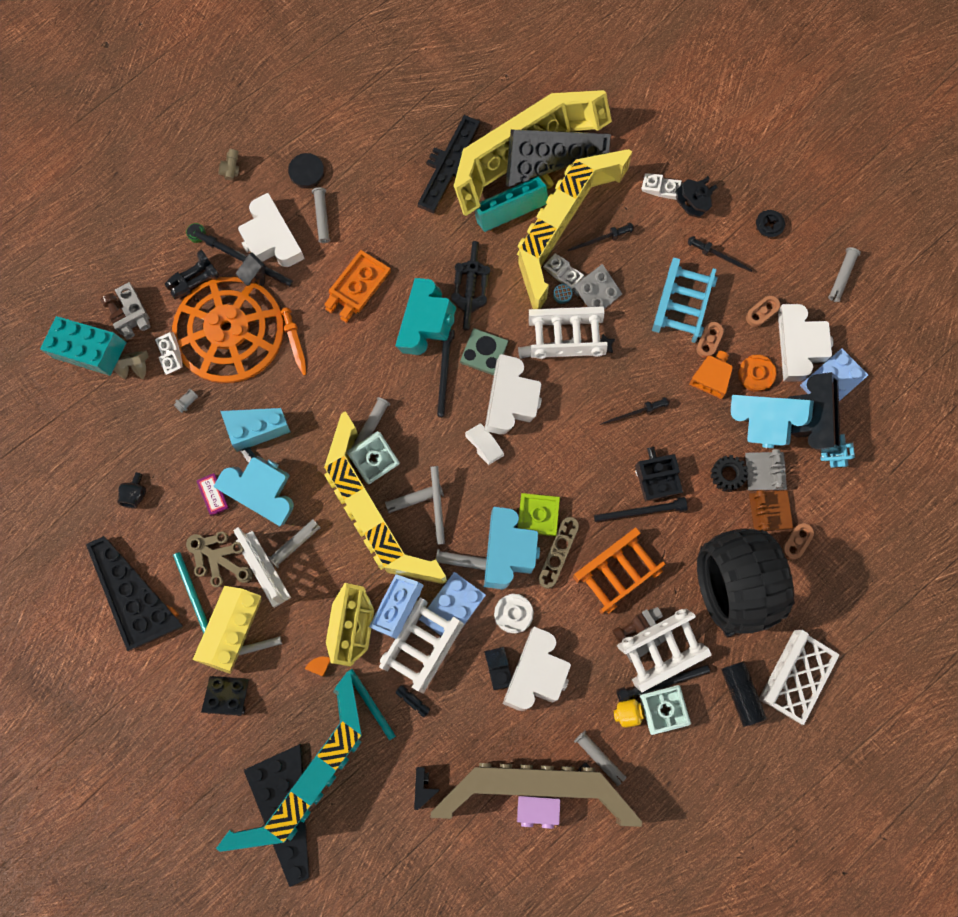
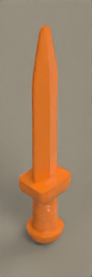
M285 307L281 310V315H283L286 323L284 331L288 334L295 361L302 374L306 375L305 358L296 331L298 327L292 321L291 309Z

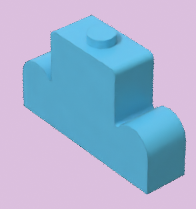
M732 395L731 415L737 421L749 420L748 442L761 443L762 447L774 448V445L790 444L792 424L805 426L810 423L814 401Z
M259 456L253 457L250 460L244 473L238 467L224 469L213 486L279 526L285 524L294 507L292 499L287 496H279L289 479V474L278 468L279 464L270 459L266 461Z
M493 507L484 587L495 589L507 588L513 579V572L530 574L535 568L536 559H539L540 547H537L538 532L515 528L519 517L517 512L512 509Z

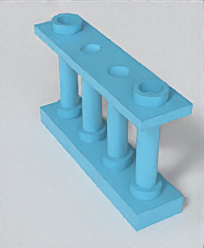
M673 257L652 331L659 333L661 327L665 328V326L692 333L691 342L695 343L698 337L701 338L704 330L701 324L711 288L715 287L718 279L715 276L716 269H712L710 276L688 271L679 266L680 259ZM679 276L707 283L705 293L678 286L677 283H674L675 277L679 278ZM671 293H679L703 300L701 308L696 309L674 303L669 299ZM671 309L697 316L696 327L667 319L668 317L665 316L666 310L669 311Z

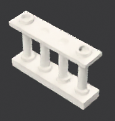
M604 307L529 309V326H535L536 345H531V358L543 359L545 357L592 355L598 357L606 355L607 342H600L599 323H603ZM580 324H591L592 343L581 342ZM543 325H554L555 344H544ZM561 325H573L574 343L563 344Z
M420 597L415 602L412 612L398 638L395 639L389 651L382 656L379 667L385 671H388L390 667L394 668L413 680V689L424 694L464 623L455 617L447 621L426 608L428 602ZM421 615L444 628L441 638H436L416 626ZM411 632L434 645L431 655L427 656L406 643ZM400 650L423 662L424 667L421 672L416 673L395 660Z
M688 609L678 610L675 612V615L633 637L623 639L622 643L617 645L618 649L624 654L629 653L638 675L632 681L638 690L644 692L711 656L708 647L702 643H697L688 622L695 618L694 613ZM680 625L690 645L689 649L682 653L679 651L671 630ZM663 634L673 655L672 658L665 662L662 661L654 639ZM644 644H647L655 663L654 668L645 671L636 650Z

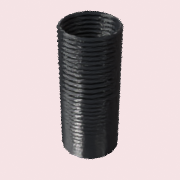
M746 661L721 669L724 680H726V686H728L729 693L732 695L735 709H737L738 717H740L742 727H747L767 719L762 708L763 706H761L760 698H758L757 690L752 682L753 680H751L748 667H746Z

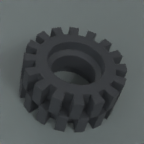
M727 455L717 460L711 469L712 483H716V488H722L724 492L726 490L728 492L738 490L747 480V465L744 466L745 462L743 460L740 462L737 456L736 458H733V455L729 457ZM723 468H733L736 471V478L734 480H726L722 475Z

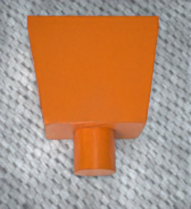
M718 351L716 357L708 355L692 377L689 385L722 399L727 391L733 368L732 365L726 363L729 355L724 351Z

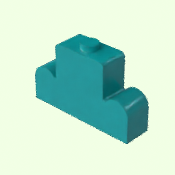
M414 279L395 345L403 354H423L428 347L426 339L447 340L451 326L454 324L456 307L448 298H441V289L430 279Z

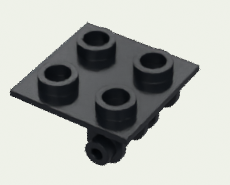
M210 676L201 713L244 715L246 710L244 703L249 679Z

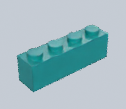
M536 177L479 202L481 207L474 211L477 223L486 232L546 205L548 199L547 187L539 177Z

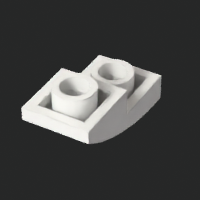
M645 173L642 191L658 197L676 200V190L682 185V180L664 179L663 175Z
M556 253L543 266L561 284L568 285L573 292L575 290L574 285L585 278L582 273L572 268L567 260Z
M169 332L155 339L162 355L158 358L165 374L167 375L183 368L182 357L174 332Z
M480 423L466 431L465 434L466 438L477 448V454L490 465L503 457L504 453L492 435L484 431L485 427Z

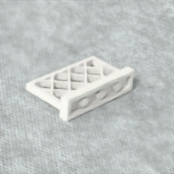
M239 527L234 529L233 531L238 538L236 542L241 543L244 549L242 554L272 606L275 608L290 599V594L254 532L251 531L245 534Z
M794 630L759 700L772 706L799 724L804 725L839 654L810 637L807 632ZM807 641L813 644L814 653H805L804 646ZM826 652L832 657L828 664L823 665L820 654ZM816 655L818 666L810 668L807 657ZM803 659L806 670L797 672L795 663L797 660ZM820 669L822 677L819 681L814 682L811 671ZM807 673L810 684L801 686L798 675ZM794 676L797 687L788 689L786 681L789 677ZM811 686L813 694L810 699L805 700L802 689ZM798 690L801 701L792 703L789 692ZM785 694L788 705L781 707L775 702L779 695ZM802 704L804 712L801 718L795 715L793 706Z

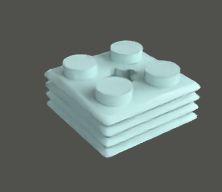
M378 431L347 451L348 456L367 484H371L400 464L386 440ZM370 454H377L375 462L369 461Z
M680 685L640 695L651 735L691 725ZM663 704H665V707L670 708L667 716L660 711L663 708Z

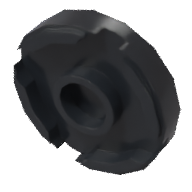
M302 153L291 160L288 166V174L291 181L298 185V187L312 188L317 186L319 181L323 179L324 166L316 155Z

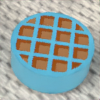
M560 284L554 289L553 297L556 302L565 304L571 300L572 290L568 285Z

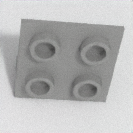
M603 264L574 285L576 289L574 290L577 297L581 296L587 307L606 308L622 295Z
M775 449L772 452L745 453L748 468L746 470L748 472V491L787 490L784 452Z

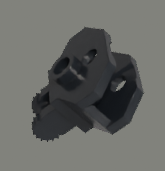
M709 176L699 182L687 179L676 190V200L688 215L700 218L712 207L711 195L718 187L716 184L710 188L705 185L710 180Z

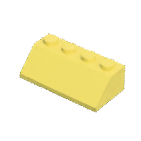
M224 586L193 660L231 674L261 603V596L241 588Z

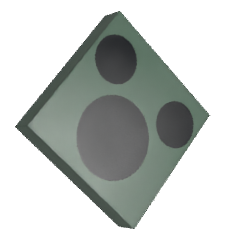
M473 328L460 363L494 375L496 361L501 354L504 355L508 340Z

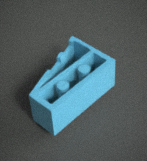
M281 408L220 411L231 444L236 452L290 433L288 423Z

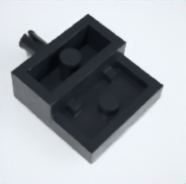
M655 447L647 448L649 459L638 461L635 465L645 502L682 494L683 489L678 475L680 470L675 454L657 457Z

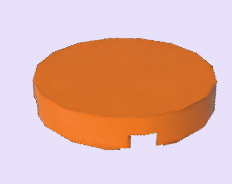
M763 355L749 356L740 364L738 370V378L741 384L753 392H762L769 389L777 376L775 365L768 357Z

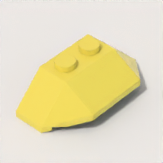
M344 583L332 603L326 646L330 661L333 664L352 666L368 650L371 634L369 626L373 620L374 608L365 593V588L362 586Z

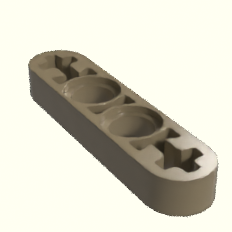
M567 517L561 523L539 576V584L544 589H551L556 584L578 531L579 524L575 518ZM572 522L575 529H571L568 536L560 535L561 532L563 534L566 532L567 527L564 524ZM565 539L568 542V547L566 549L558 548L557 541ZM552 557L560 559L561 563L558 567L550 565L549 561ZM546 567L551 571H557V574L552 573L551 580H553V583L549 582L548 585L544 584L545 580L542 579V577H547L549 570H545Z

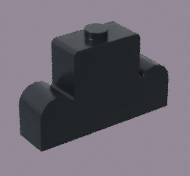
M832 372L812 375L807 381V389L811 392L810 394L787 398L814 401L810 423L805 426L792 424L791 434L796 438L808 437L809 445L820 453L841 452L838 377Z

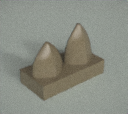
M147 350L120 355L114 371L120 377L126 379L129 372L128 366H130L138 377L144 379L146 375L145 360L149 357Z

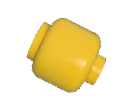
M635 699L619 702L617 710H614L615 721L620 722L624 728L639 726L642 720L645 719L642 703H638Z

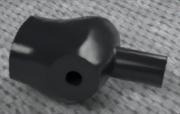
M136 472L131 483L120 484L117 501L120 506L136 509L143 500L146 488L139 484L143 476L141 473Z

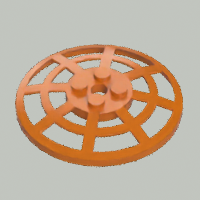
M221 277L217 280H210L201 284L184 298L174 316L172 332H174L177 339L182 362L192 373L202 379L225 384L241 382L252 378L262 372L273 361L282 344L284 322L277 302L265 288L254 283L249 286L246 285L242 292L234 290L219 291L217 283H243L238 277ZM210 286L212 294L203 298L194 308L186 305L195 294ZM256 288L263 293L272 304L273 309L262 311L258 303L249 296L251 291ZM231 295L238 298L233 305H223L221 296ZM211 299L214 300L215 308L209 313L200 310L205 303ZM245 300L254 307L256 313L245 315L240 309ZM181 312L190 314L187 324L188 336L178 340L177 324ZM276 316L277 333L272 345L263 340L266 329L265 318ZM195 317L204 320L203 330L193 333ZM259 320L257 336L249 333V322ZM225 323H230L231 328L227 331H223L222 325ZM204 337L208 339L211 345L207 353L198 346L196 340ZM245 339L253 343L248 350L239 355L237 346L242 344ZM191 343L196 353L204 358L200 369L187 360L182 353L181 347ZM259 346L269 351L259 364L250 370H244L242 360L252 355ZM220 348L229 349L232 357L218 358L214 357L217 349ZM211 362L216 364L234 363L238 374L220 376L207 372Z

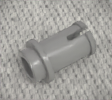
M189 389L185 395L175 401L174 406L181 413L187 411L186 408L198 396Z

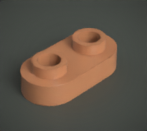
M767 296L758 302L746 315L748 324L758 327L765 323L779 310V300L774 296ZM766 305H770L772 309H768ZM752 316H756L758 320H754Z
M711 322L706 325L696 348L700 357L707 358L708 355H714L724 332L723 327L719 323ZM710 331H714L716 335H711ZM703 347H707L709 351L705 352Z
M802 523L793 529L783 546L786 558L796 560L803 555L814 536V531L810 525ZM800 531L804 532V538L799 535ZM790 547L795 549L794 554L789 551Z

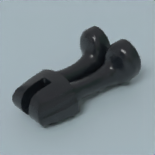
M202 249L197 252L198 262L184 272L175 273L164 283L166 288L171 291L170 294L175 300L191 294V289L207 280H217L220 278V275ZM205 270V272H203L201 275L197 276L196 278H194V279H192V280H189V279L192 278L194 275H196V274H198L199 272Z

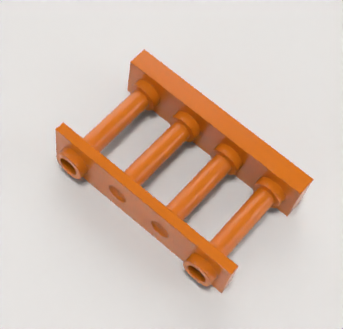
M636 527L573 575L577 583L581 580L586 582L602 602L604 607L600 610L601 614L605 611L609 614L616 609L618 601L651 576L654 578L659 576L663 572L661 568L666 565L662 562L657 566L641 547L637 538L641 533ZM627 545L635 550L651 570L642 578L623 555L622 549ZM611 557L617 559L635 581L628 589H625L607 566V560ZM595 569L601 570L620 595L612 601L609 600L592 578L591 572Z

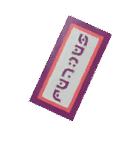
M215 473L196 481L210 516L229 509L223 492L213 487L217 481Z

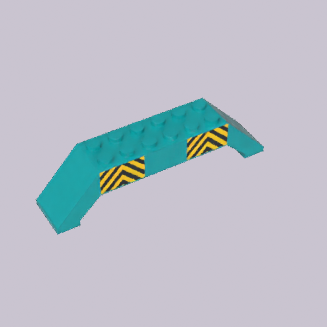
M346 672L333 691L337 695L340 724L266 825L238 832L230 829L216 847L218 851L284 843L286 839L292 840L298 831L295 827L299 821L305 822L311 813L308 809L312 803L318 804L324 795L321 791L325 785L327 787L331 786L336 779L334 775L336 770L344 768L349 761L346 756L350 751L354 753L361 744L359 738L362 735L352 679L349 673Z

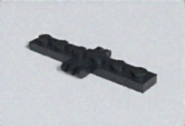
M464 115L446 150L433 148V153L430 154V159L427 160L426 164L435 168V171L418 202L419 208L433 214L436 212L453 177L457 175L463 149L471 144L480 126V121Z

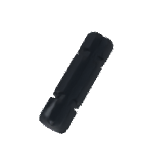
M401 685L396 690V694L400 698L403 697L404 701L415 711L418 710L422 717H426L429 714L430 708L425 704L423 705V702L414 694L408 692L406 687Z

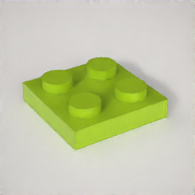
M521 493L518 529L534 530L538 532V535L556 536L560 497Z

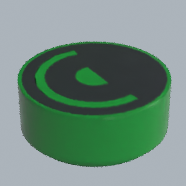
M198 223L191 224L186 230L189 240L194 243L202 241L194 236L196 230L206 234L203 226Z

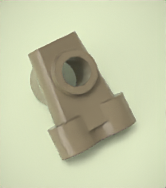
M229 149L226 161L221 160L218 175H222L224 179L230 181L234 179V176H238L239 166H236V161L238 160L239 151Z

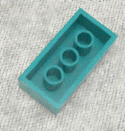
M56 316L40 350L54 359L111 376L127 342L113 332Z

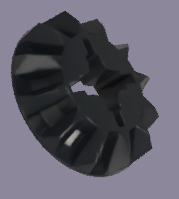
M774 210L761 212L755 222L756 230H759L761 236L765 235L768 238H776L782 234L785 228L783 216ZM768 221L770 223H775L772 228L770 226H765Z

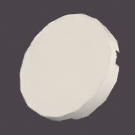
M510 594L498 601L494 617L497 625L503 631L517 634L530 626L533 620V608L527 598L519 594Z

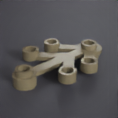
M218 532L215 536L206 538L198 534L191 535L187 539L186 547L189 552L194 554L196 562L194 573L196 576L204 577L208 572L207 567L204 566L203 553L209 558L212 573L210 583L213 587H220L224 582L220 575L218 563L236 574L239 582L248 583L252 580L253 571L250 568H240L223 557L232 553H242L244 549L240 542H234L231 546L212 550L207 545L217 542L226 543L229 539L227 533ZM221 534L225 536L223 541L219 540ZM194 541L198 542V546L196 548L193 547ZM237 544L241 546L239 551L235 550ZM200 567H202L204 570L203 574L201 575L198 572ZM243 571L246 572L245 578L241 577V572ZM215 578L220 580L218 585L214 583Z

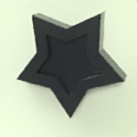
M602 334L600 342H607V352L613 353L612 344L615 339H608Z

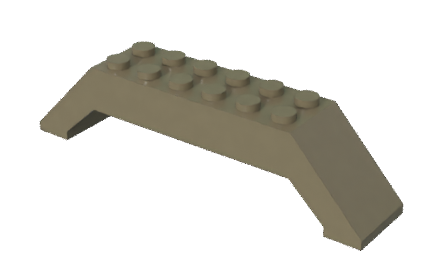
M479 763V767H475L431 812V818L452 819L453 812L474 793L597 798L616 817L618 825L642 827L640 818L600 772H595L593 767H581V771H574L575 767L561 766V770H554V766L540 765V769H533V765H520V769L512 768V764H500V768H494L492 763Z

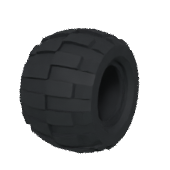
M736 529L721 533L701 546L697 557L699 587L705 606L718 627L725 632L738 634L755 633L767 630L788 617L794 602L792 574L781 546L767 531Z

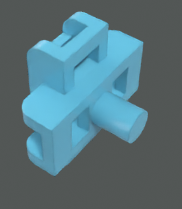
M840 434L841 452L829 453L830 456H828V453H821V461L830 460L831 468L847 467L848 459L855 458L853 443H846L845 434Z

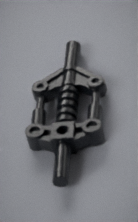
M477 241L472 242L470 261L455 265V292L452 294L451 299L464 312L463 330H470L471 313L487 304L485 294L488 287L490 267L484 266L477 261L479 242ZM462 274H467L468 278L466 279V298L459 294ZM480 275L482 276L481 296L474 299L476 279Z

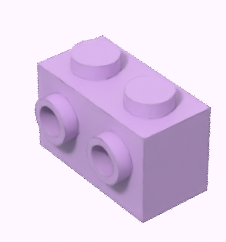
M518 796L517 822H521L522 827H533V824L536 823L542 824V828L554 829V825H559V798Z

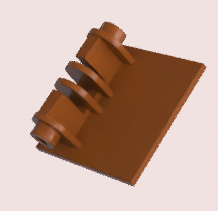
M759 490L757 493H749L754 529L768 531L793 528L788 490L773 492Z

